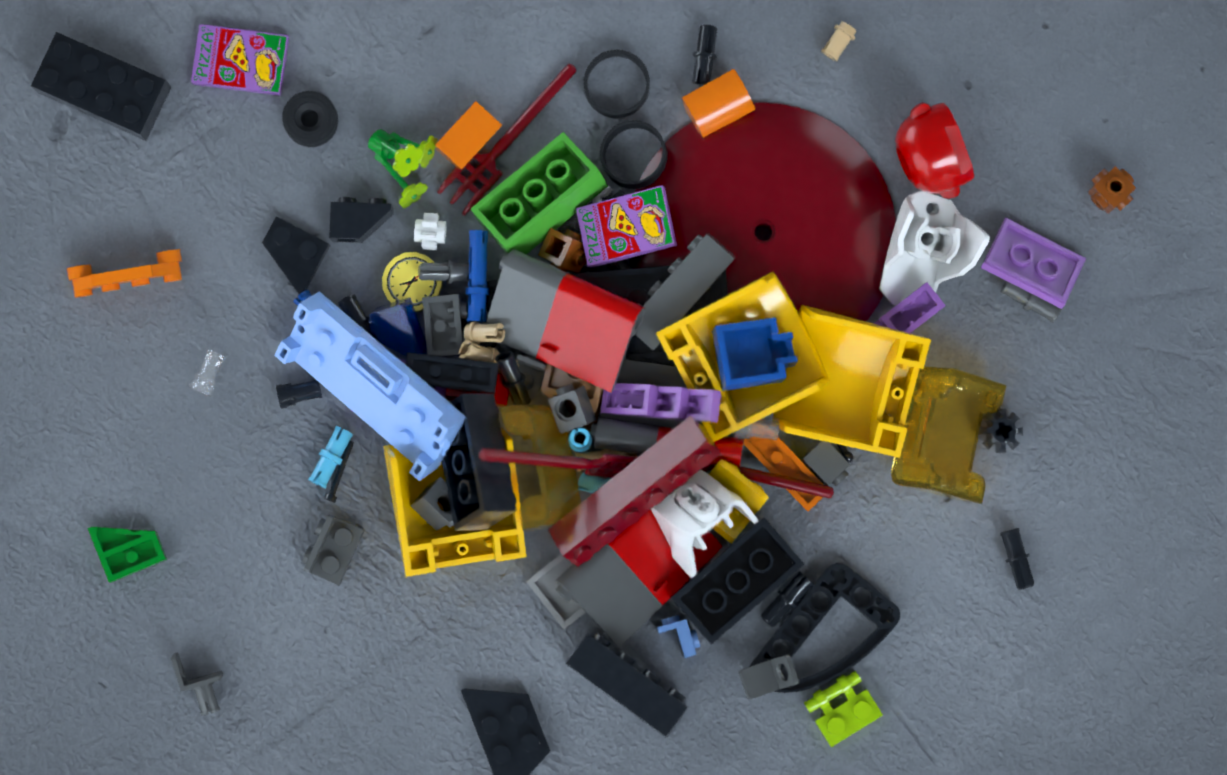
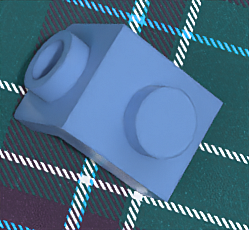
M679 615L662 619L663 626L657 627L658 633L676 629L684 658L697 655L695 648L700 647L696 629L690 631L687 619L680 621Z

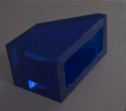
M410 297L379 306L369 314L370 329L374 335H377L381 344L406 357L407 352L427 355L426 339Z

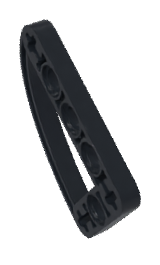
M843 563L832 564L824 571L751 662L749 667L768 661V659L763 658L765 652H768L772 659L777 658L778 656L774 654L772 647L778 639H784L789 643L790 651L788 654L792 658L841 597L874 623L877 628L860 645L835 664L816 674L798 679L799 683L773 692L791 693L814 688L843 674L874 650L898 624L900 620L899 608ZM843 569L845 571L843 577L846 581L844 584L841 582L835 584L832 589L837 591V594L833 597L832 593L820 586V584L824 580L829 585L833 580V576L830 574L831 571ZM859 587L867 588L871 594L869 602L865 605H860L854 600V592ZM819 591L826 594L828 603L825 608L816 609L811 605V596L815 592ZM877 597L882 600L877 604L880 608L886 610L890 607L893 610L891 612V616L894 618L892 622L884 621L881 623L879 621L881 614L875 609L872 610L871 615L866 611L875 603ZM798 615H803L808 619L809 627L804 633H797L792 629V620Z

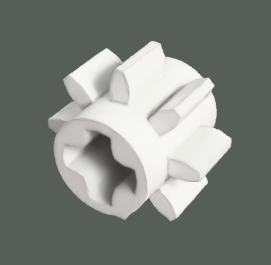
M424 212V220L416 219L414 241L422 242V249L437 250V243L445 244L446 221H439L438 213Z

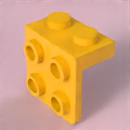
M720 460L709 474L728 491L736 493L754 515L768 500V496L764 493L763 488L743 476L732 463ZM732 507L731 512L728 514L734 526L729 528L722 519L712 527L713 530L731 544L750 521L735 507Z

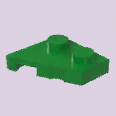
M101 527L87 528L109 583L168 560L156 531Z

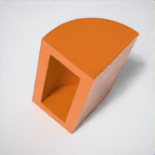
M735 69L682 97L686 113L702 137L755 110L751 97Z
M475 101L435 144L436 150L454 166L462 170L502 127V124Z

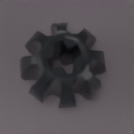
M996 408L995 418L990 412H987L982 417L986 422V427L978 426V435H986V440L982 444L987 449H990L995 444V453H1006V444L1014 450L1020 444L1015 439V435L1023 436V427L1017 428L1015 426V422L1020 418L1014 412L1007 418L1006 408ZM999 426L1006 427L1007 431L1003 432V436L995 434Z

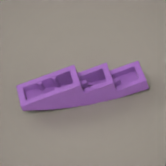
M926 282L873 324L911 333L946 305L928 282Z
M616 383L612 393L603 389L601 413L670 420H685L691 415L700 422H718L721 392L683 387H663L650 384Z

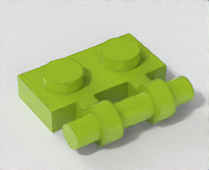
M856 671L846 677L844 675L838 677L835 684L823 691L819 689L812 694L814 697L804 702L809 713L820 707L825 714L816 719L815 723L830 747L835 746L883 716L867 689L857 695L855 694L852 687L862 681ZM844 693L847 701L832 709L829 701Z

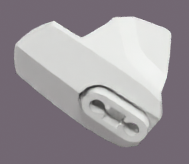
M923 191L912 193L904 199L887 251L879 289L894 306L898 305L926 282L936 293L941 282L957 276H963L977 264L990 237L981 227L962 216L951 200ZM931 203L933 210L928 214L926 208Z
M702 470L695 473L684 485L679 486L665 497L660 504L651 509L670 545L672 557L691 578L697 574L692 547L704 551L707 547L700 534L709 531L722 519L729 528L734 526L728 516L732 507L738 509L755 525L759 522L753 512L736 493L728 491L717 480Z

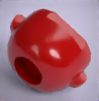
M921 102L911 110L910 116L901 123L896 133L895 144L900 164L915 188L930 194H940L943 198H955L960 193V186L974 179L973 166L958 124L945 103L930 106L927 103Z

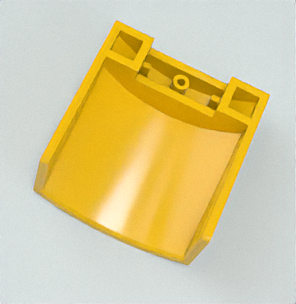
M774 272L656 332L669 360L673 359L688 389L716 390L721 392L718 422H702L714 442L822 389L829 381L820 356L798 311ZM776 318L778 334L793 333L792 346L794 356H797L798 362L793 367L785 368L787 378L782 383L722 391L712 330L715 326Z
M801 305L799 315L816 347L829 381L822 389L774 412L772 422L785 433L900 458L908 429L905 427L907 414L919 369L924 368L931 339Z
M501 428L505 439V450L514 451L512 438ZM391 444L383 446L406 577L436 572L437 568L492 559L500 562L527 557L515 463L508 464L511 469L510 479L516 496L517 511L487 530L455 531L454 525L450 528L446 525L436 531L411 507V504L427 485L440 477L445 481L442 462L438 469L421 481H418L409 473L414 464ZM438 502L439 508L444 511L443 506Z

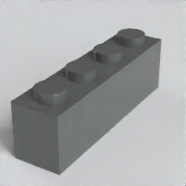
M710 233L706 234L704 238L698 234L687 247L691 251L684 260L678 257L667 270L671 274L664 283L658 280L647 292L651 298L642 306L645 307L646 313L635 335L652 350L656 349L661 343L656 332L681 320L736 258Z

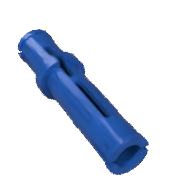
M470 230L469 281L465 292L468 295L467 322L477 321L483 323L487 320L486 302L487 295H489V288H487L488 231Z

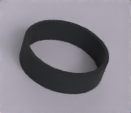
M609 50L596 56L586 69L584 75L586 98L593 109L604 116L611 118L630 116L643 106L649 94L650 79L647 68L636 55L628 51ZM610 57H624L633 61L640 67L646 79V89L641 100L633 107L624 111H610L600 107L591 98L588 91L587 82L592 69L599 62Z
M631 120L619 123L609 130L601 143L600 160L606 174L614 183L624 188L640 189L651 185L660 177L667 163V148L662 136L653 126L646 122ZM634 128L647 130L654 134L662 145V157L657 169L650 176L639 181H625L615 177L606 166V151L609 143L616 135L625 130Z

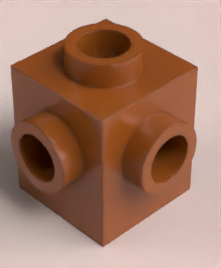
M1115 166L1108 172L1104 168L1091 180L1095 184L1088 191L1091 200L1100 210H1105L1108 214L1115 207L1121 211L1134 199L1130 195L1136 189L1132 184L1134 179L1124 169L1119 170ZM1112 183L1119 192L1112 191L1110 184Z
M550 228L538 256L550 261V265L565 272L570 270L580 273L581 268L587 262L580 234L569 229L564 234Z

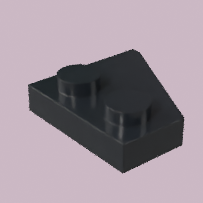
M277 216L262 241V244L298 294L307 290L330 247V244Z

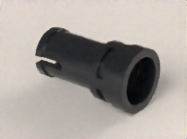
M316 379L294 385L291 383L276 385L281 409L294 406L297 402L322 398L320 384Z

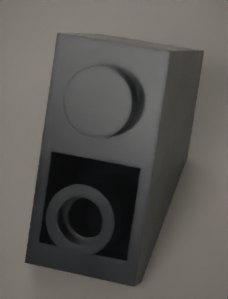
M340 197L338 202H331L329 238L332 242L363 243L394 214V208L392 204L387 203V200L382 198H370L368 203H357L356 198Z

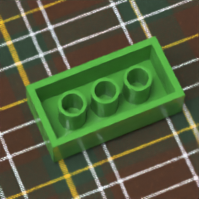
M562 132L474 205L471 211L481 226L488 231L489 235L505 252L510 253L513 249L528 254L546 238L550 228L558 229L577 213L576 208L588 204L606 189L608 185L599 169Z

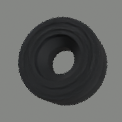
M303 91L294 95L286 103L282 121L287 134L294 142L304 147H318L327 143L334 136L338 127V114L330 99L322 93ZM308 111H314L319 116L318 123L313 127H306L302 123V117Z

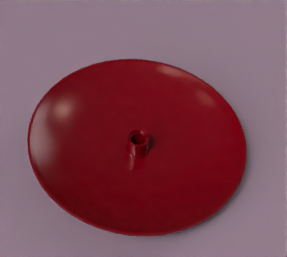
M761 102L753 103L754 111L705 137L701 136L693 122H691L665 142L668 157L664 171L651 185L636 189L635 192L661 185L665 187L677 246L647 253L635 264L630 262L632 268L670 266L678 257L684 260L691 252L687 247L698 234L704 238L706 234L710 233L736 256L726 268L728 295L774 272L798 313L801 305L865 322L870 318L883 297L879 287L887 251L896 224V216L888 187L880 170L870 155L853 137L833 122L813 112L785 104ZM662 147L651 159L640 180L650 176L657 169L662 157ZM758 227H766L771 232V237L765 241L756 238L754 231Z

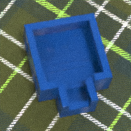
M776 318L718 325L712 330L722 391L782 383L787 378L785 368L793 367L798 362L797 356H794L792 346L793 333L778 334Z

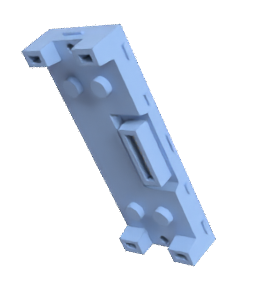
M320 291L300 302L293 316L297 322L290 336L281 341L274 356L283 364L293 361L298 363L414 464L409 473L418 481H421L438 469L466 416Z

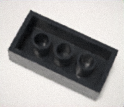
M58 32L55 33L31 84V87L39 94L147 141L171 90V86L165 79Z
M461 394L450 403L465 415L466 419L442 460L455 531L487 530L517 511L516 496L510 479L511 469L508 463L483 461L479 457V452L483 448L505 450V439L499 422V408L496 405L494 394Z
M764 517L671 597V599L709 644L712 645L801 568L804 563Z
M597 632L593 637L587 633L566 664L656 731L667 737L688 708L683 703L686 697L672 687L668 691L658 685L661 681L660 678L648 669L641 673L634 668L633 665L636 661L622 650L618 655L608 648L611 642Z

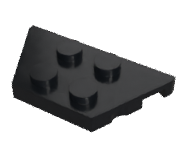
M467 688L461 690L493 775H530L551 750L529 694Z

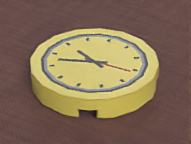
M407 252L394 257L386 266L382 276V287L388 301L396 308L405 312L423 311L422 298L439 296L442 289V281L419 279V265L421 263L435 262L428 256L418 252Z

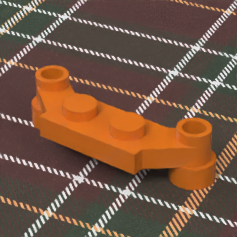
M180 249L156 253L158 264L92 274L91 264L67 268L68 279L72 280L75 298L93 295L92 289L101 287L102 292L120 290L119 284L131 282L132 287L149 285V279L163 277L164 283L182 280L179 262H182Z

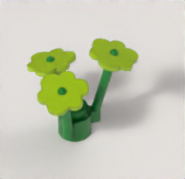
M379 129L370 137L368 148L376 153L374 159L380 162L404 189L401 193L402 198L399 200V204L403 208H407L421 198V195L426 192L428 186L422 182L417 185H408L402 177L408 176L411 170L415 171L419 164H421L422 168L428 166L429 161L434 156L435 144L438 142V138L430 135L427 141L423 140L421 144L399 136L395 132L389 134L385 130ZM398 143L405 145V149L400 148V145ZM395 157V162L392 166L387 158L392 159Z

